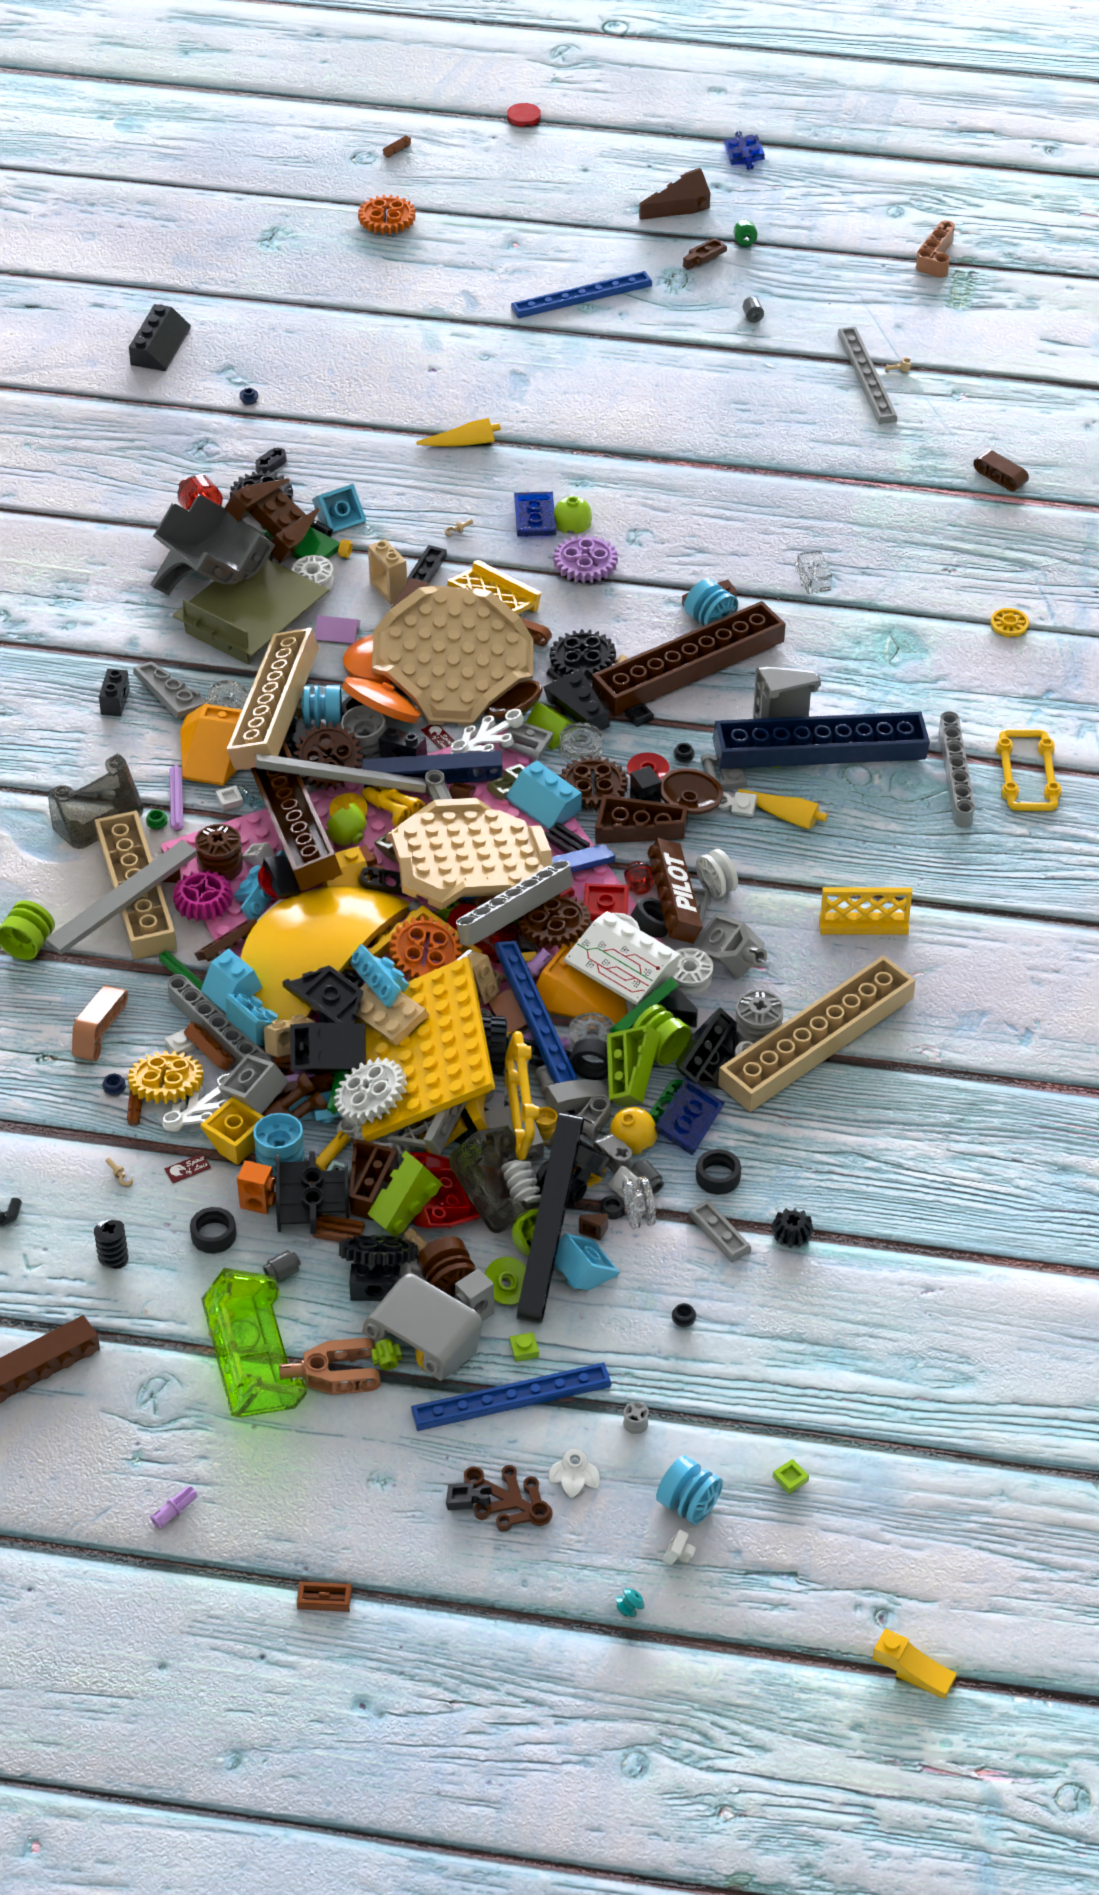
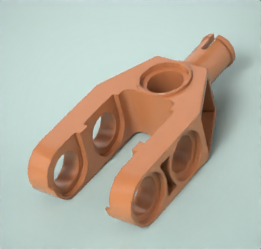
M371 1338L326 1341L304 1352L301 1363L279 1364L280 1380L302 1378L305 1380L306 1387L331 1395L374 1391L381 1385L380 1374L377 1369L363 1368L329 1371L328 1364L336 1361L350 1360V1362H355V1360L372 1357L371 1349H376L375 1342Z

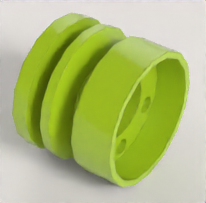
M27 900L16 902L7 918L0 925V946L5 952L15 958L31 960L36 957L44 942H46V938L55 929V921L44 907L35 902Z
M658 1004L645 1010L632 1027L649 1025L661 1033L654 1061L662 1066L674 1062L691 1038L690 1027L679 1018H674L670 1011H667L665 1007Z

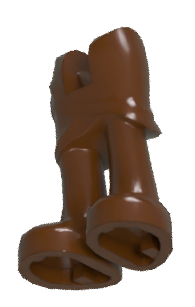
M303 1072L297 1078V1086L283 1099L279 1098L261 1115L265 1117L269 1114L285 1113L299 1120L313 1110L327 1109L328 1104L320 1093L316 1091L293 1111L288 1110L290 1106L316 1089Z

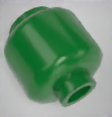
M741 220L734 226L733 233L738 244L749 246L756 241L758 233L753 222Z

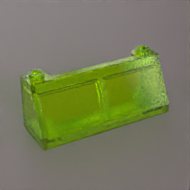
M223 1268L202 1296L201 1301L231 1416L241 1418L295 1409L306 1396L307 1388L301 1378H296L294 1381L293 1378L280 1380L279 1364H288V1360L272 1306L278 1300L280 1294L275 1276Z

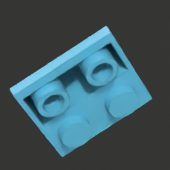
M240 993L238 995L227 994L226 1018L256 1045L265 1046L263 1026L270 1025L272 1021L278 1020V1015L272 1010L263 1007V1002L255 996L246 997Z

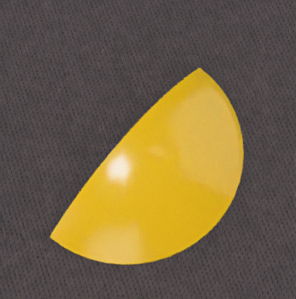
M357 886L316 888L304 891L296 896H291L278 903L255 924L242 949L241 959L254 969L263 987L252 996L259 998L263 1002V1007L275 1012L278 1015V1020H290L294 1015H305V1018L314 1020L315 1011L283 987V981L288 978L290 981L301 978L304 973L314 972L328 965L341 974L344 969L347 970L351 965L352 954L357 950L358 946L361 944L367 947L376 936L380 937L385 930L390 933L393 927L408 914L407 908L410 903L386 892Z

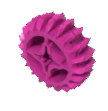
M199 870V873L195 874L191 871L190 876L183 875V879L178 880L177 886H174L173 902L175 908L181 914V917L186 916L188 921L193 918L196 923L199 920H204L206 923L207 919L210 918L215 921L216 916L222 917L223 912H228V908L232 903L233 892L231 885L224 875L219 876L218 872L211 874L209 870L206 873H202Z

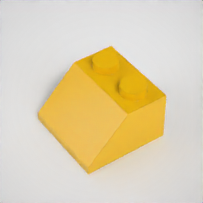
M359 847L336 852L335 856L343 875L323 882V887H362L358 882V876L362 869L367 867V863ZM366 875L368 881H371L370 875Z
M231 1097L201 1123L200 1127L217 1151L238 1165L255 1150L253 1129L255 1124L264 1116Z

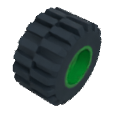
M482 1015L492 1073L502 1074L505 1068L507 1020L504 1016Z

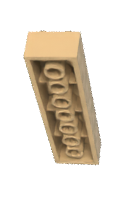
M137 810L95 819L97 839L112 889H115L153 860ZM159 883L120 912L134 960L157 955L165 950L169 952L177 950L175 930Z

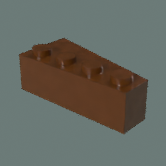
M603 794L595 826V844L655 841L657 838L664 840L684 839L688 824V806Z

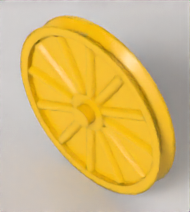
M355 793L341 794L330 803V817L343 807L345 810L351 808L349 806L351 803L356 804L366 817L368 813L367 802L362 796Z

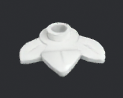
M579 1449L568 1450L563 1455L562 1460L553 1464L549 1471V1482H561L563 1490L571 1499L580 1493L584 1485L593 1489H598L600 1477L597 1468L588 1462L586 1454ZM576 1457L580 1460V1462L578 1464H572L570 1462V1459Z

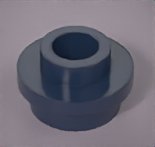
M245 388L239 393V396L244 404L252 405L258 399V392L253 388Z
M109 1074L102 1083L103 1091L108 1095H118L126 1088L125 1080L119 1074Z

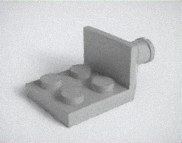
M717 913L690 947L705 952L711 959L721 962L738 979L753 964L756 966L763 965L764 963L759 959L767 960V952L763 949L765 943L744 922Z

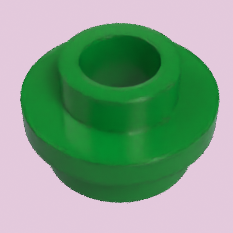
M159 809L151 810L146 817V824L152 829L163 828L168 822L166 814Z

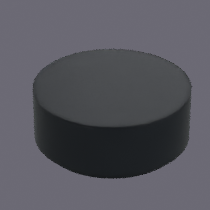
M617 1196L605 1197L601 1201V1214H608V1219L611 1220L620 1218L624 1214V1201Z

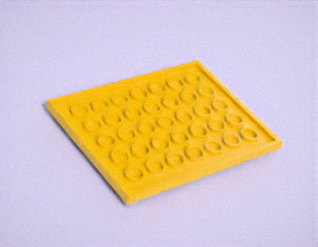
M468 956L408 981L409 986L406 991H400L424 1007L429 1016L397 1046L365 1024L366 1065L369 1059L374 1063L378 1057L381 1061L385 1058H388L389 1061L394 1060L407 1076L405 1080L408 1083L404 1087L406 1093L400 1094L403 1100L395 1102L397 1108L390 1107V1114L384 1112L381 1120L378 1117H374L373 1123H370L367 1119L364 1125L361 1124L362 1135L366 1142L373 1141L495 1089L472 962ZM356 1018L355 1023H363L362 1021Z

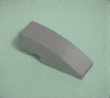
M599 1080L560 1082L547 1086L545 1099L557 1114L573 1110L575 1114H578L593 1096L605 1095L609 1098V1086L606 1082Z

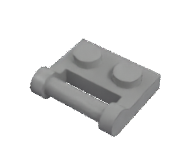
M523 722L518 728L510 726L505 734L509 733L514 741L536 749L516 742L509 747H503L500 743L499 748L504 750L510 749L530 756L535 761H540L544 751L553 739V732Z
M707 753L701 756V763L705 767L706 772L719 782L722 791L746 788L747 781L743 768L719 769L722 780H719L714 766H718L716 755L712 756Z

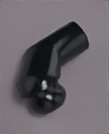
M11 1198L7 1211L3 1212L0 1210V1226H5L18 1218L22 1201L19 1198Z

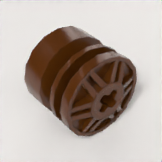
M213 824L206 826L198 832L195 837L198 871L201 870L202 873H206L209 870L211 874L218 872L219 876L224 875L227 881L237 877L243 869L241 836L238 831L229 825Z
M455 1236L435 1239L427 1244L417 1257V1264L426 1282L455 1298V1283L477 1270L470 1259V1254L461 1238Z

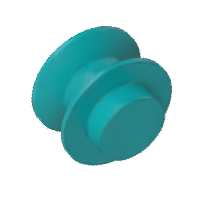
M625 1588V1597H616L617 1609L626 1617H635L637 1615L636 1608L643 1609L645 1607L643 1598L636 1590Z

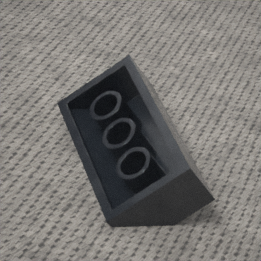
M154 304L129 345L130 365L166 371L188 334L191 325L172 307Z

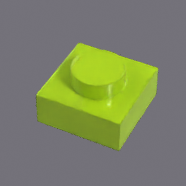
M534 1332L509 1336V1343L515 1362L539 1357V1349Z
M793 1459L773 1471L772 1477L788 1494H791L809 1481V1475Z

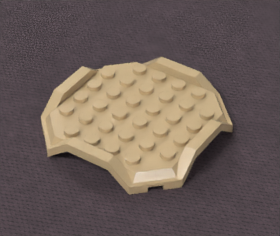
M420 587L391 608L373 631L372 673L387 676L416 703L429 725L457 723V726H474L492 703L518 683L533 679V638L521 617L492 591L466 587Z
M478 798L434 800L386 835V842H392L399 863L402 893L413 898H417L418 895L428 899L429 905L440 910L460 897L500 895L553 864L551 849L542 826H529L519 818L500 810L492 809Z

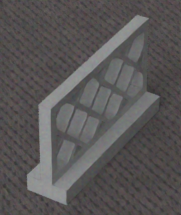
M467 1101L437 1113L435 1118L429 1122L426 1119H422L424 1124L414 1130L408 1125L389 1133L386 1139L389 1143L427 1148L432 1154L440 1155ZM408 1127V1133L401 1137L397 1136L399 1131ZM427 1131L423 1140L416 1139L415 1136Z

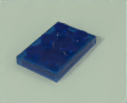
M553 491L514 493L517 537L556 535Z
M686 1077L654 1128L656 1132L693 1155L725 1102Z

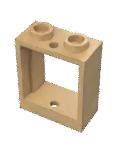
M383 539L368 546L369 581L391 605L395 603L407 584L406 560L386 539Z

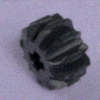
M796 1207L792 1211L785 1208L783 1213L777 1212L772 1222L774 1239L779 1240L780 1245L787 1243L789 1248L794 1244L800 1248L802 1242L808 1243L813 1233L811 1216H806L805 1210L797 1212Z

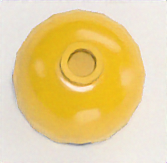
M638 1107L624 1108L614 1116L610 1123V1133L630 1147L632 1155L643 1153L642 1150L647 1147L651 1148L657 1139L658 1129L654 1119L644 1109Z

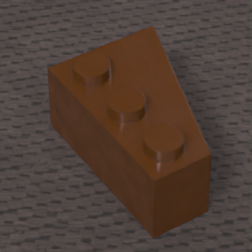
M353 1138L349 1190L351 1215L373 1220L368 1215V1212L381 1190L388 1188L393 1179L390 1176L394 1169L398 1171L399 1169L397 1149Z

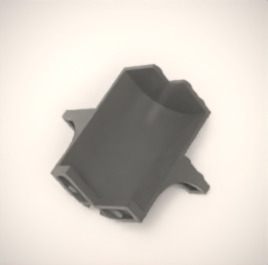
M200 494L196 496L189 510L176 503H172L153 535L155 539L170 551L150 585L169 596L174 587L186 575L195 571L222 584H237L238 581L248 580L263 567L267 559L272 561L273 556L270 553L275 547V544L271 542L273 538L248 525L243 520L238 522L224 507Z

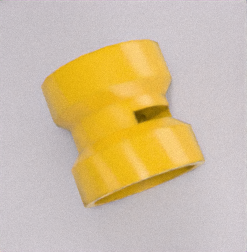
M550 1107L539 1108V1118L535 1120L542 1139H550L556 1129L557 1112Z

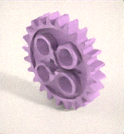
M579 534L577 539L571 536L570 541L564 539V544H558V548H555V553H553V561L556 571L561 572V576L567 575V580L575 578V582L580 579L582 583H585L586 580L593 583V579L601 581V577L607 579L608 574H613V570H616V564H618V556L615 546H610V541L604 542L603 537L597 540L596 535L589 538V535L586 534L585 538H582Z

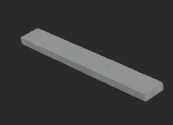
M857 328L838 329V336L878 424L897 422V414Z
M258 753L255 754L254 759L255 765L259 769L425 793L427 786L424 778Z
M181 840L47 937V944L62 955L198 856L197 850L184 840Z

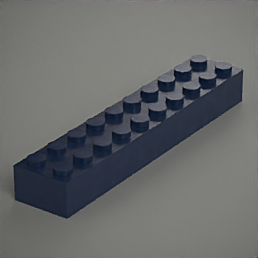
M922 711L715 720L712 737L719 769L926 760L930 745Z

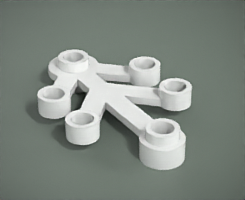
M512 709L508 711L505 715L506 721L495 726L496 722L493 716H485L482 719V725L478 732L473 725L466 727L462 739L452 743L451 754L496 751L493 744L477 746L483 743H501L503 747L513 745L514 740L511 734H496L510 726L512 728L520 727L524 720L521 710Z
M224 1074L217 1079L218 1086L222 1084L229 1074ZM199 1086V1091H193V1096H190L187 1109H185L187 1107L185 1100L177 1098V1103L171 1101L172 1111L164 1115L163 1128L166 1131L177 1132L184 1125L203 1123L212 1115L211 1111H216L227 1100L210 1103L223 1093L217 1087L204 1096L203 1086ZM203 1113L201 1115L192 1116L193 1114Z

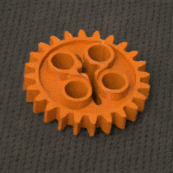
M383 195L382 198L376 196V199L369 198V201H364V204H361L360 208H358V221H360V225H363L364 229L368 228L369 232L374 230L375 234L381 232L382 235L385 232L391 235L393 231L398 234V230L404 232V228L409 229L410 225H413L416 216L414 205L410 204V201L405 202V198L399 199V196L393 198L392 195L389 197Z
M421 915L420 921L412 917L411 924L404 920L403 926H397L396 932L392 933V940L389 943V955L392 956L391 961L394 964L397 963L396 969H403L402 973L404 976L410 975V981L415 977L418 978L435 969L453 963L462 955V944H459V936H455L456 930L452 929L449 931V923L442 926L440 918L436 923L433 922L432 916L429 917L428 921H425L423 915ZM426 934H430L425 966H421ZM409 956H414L417 959H411ZM431 960H436L439 963H433Z

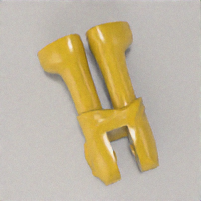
M373 786V788L367 787L363 789L361 793L366 801L379 809L382 808L389 811L393 815L392 824L395 828L426 806L425 802L418 798L401 794L397 789Z

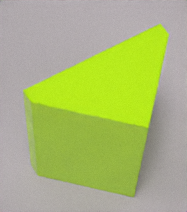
M536 702L525 722L553 732V739L548 745V748L554 750L581 730V726L554 708Z

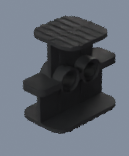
M309 1151V1161L280 1162V1155H276V1216L278 1232H281V1225L310 1224V1233L317 1234L316 1218L321 1216L322 1213L346 1212V1219H349L348 1162L344 1163L345 1170L321 1171L316 1167L315 1151Z

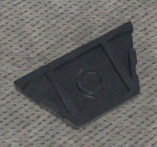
M330 965L319 968L314 972L304 973L301 978L292 981L288 978L283 981V987L329 1023H355L364 991Z

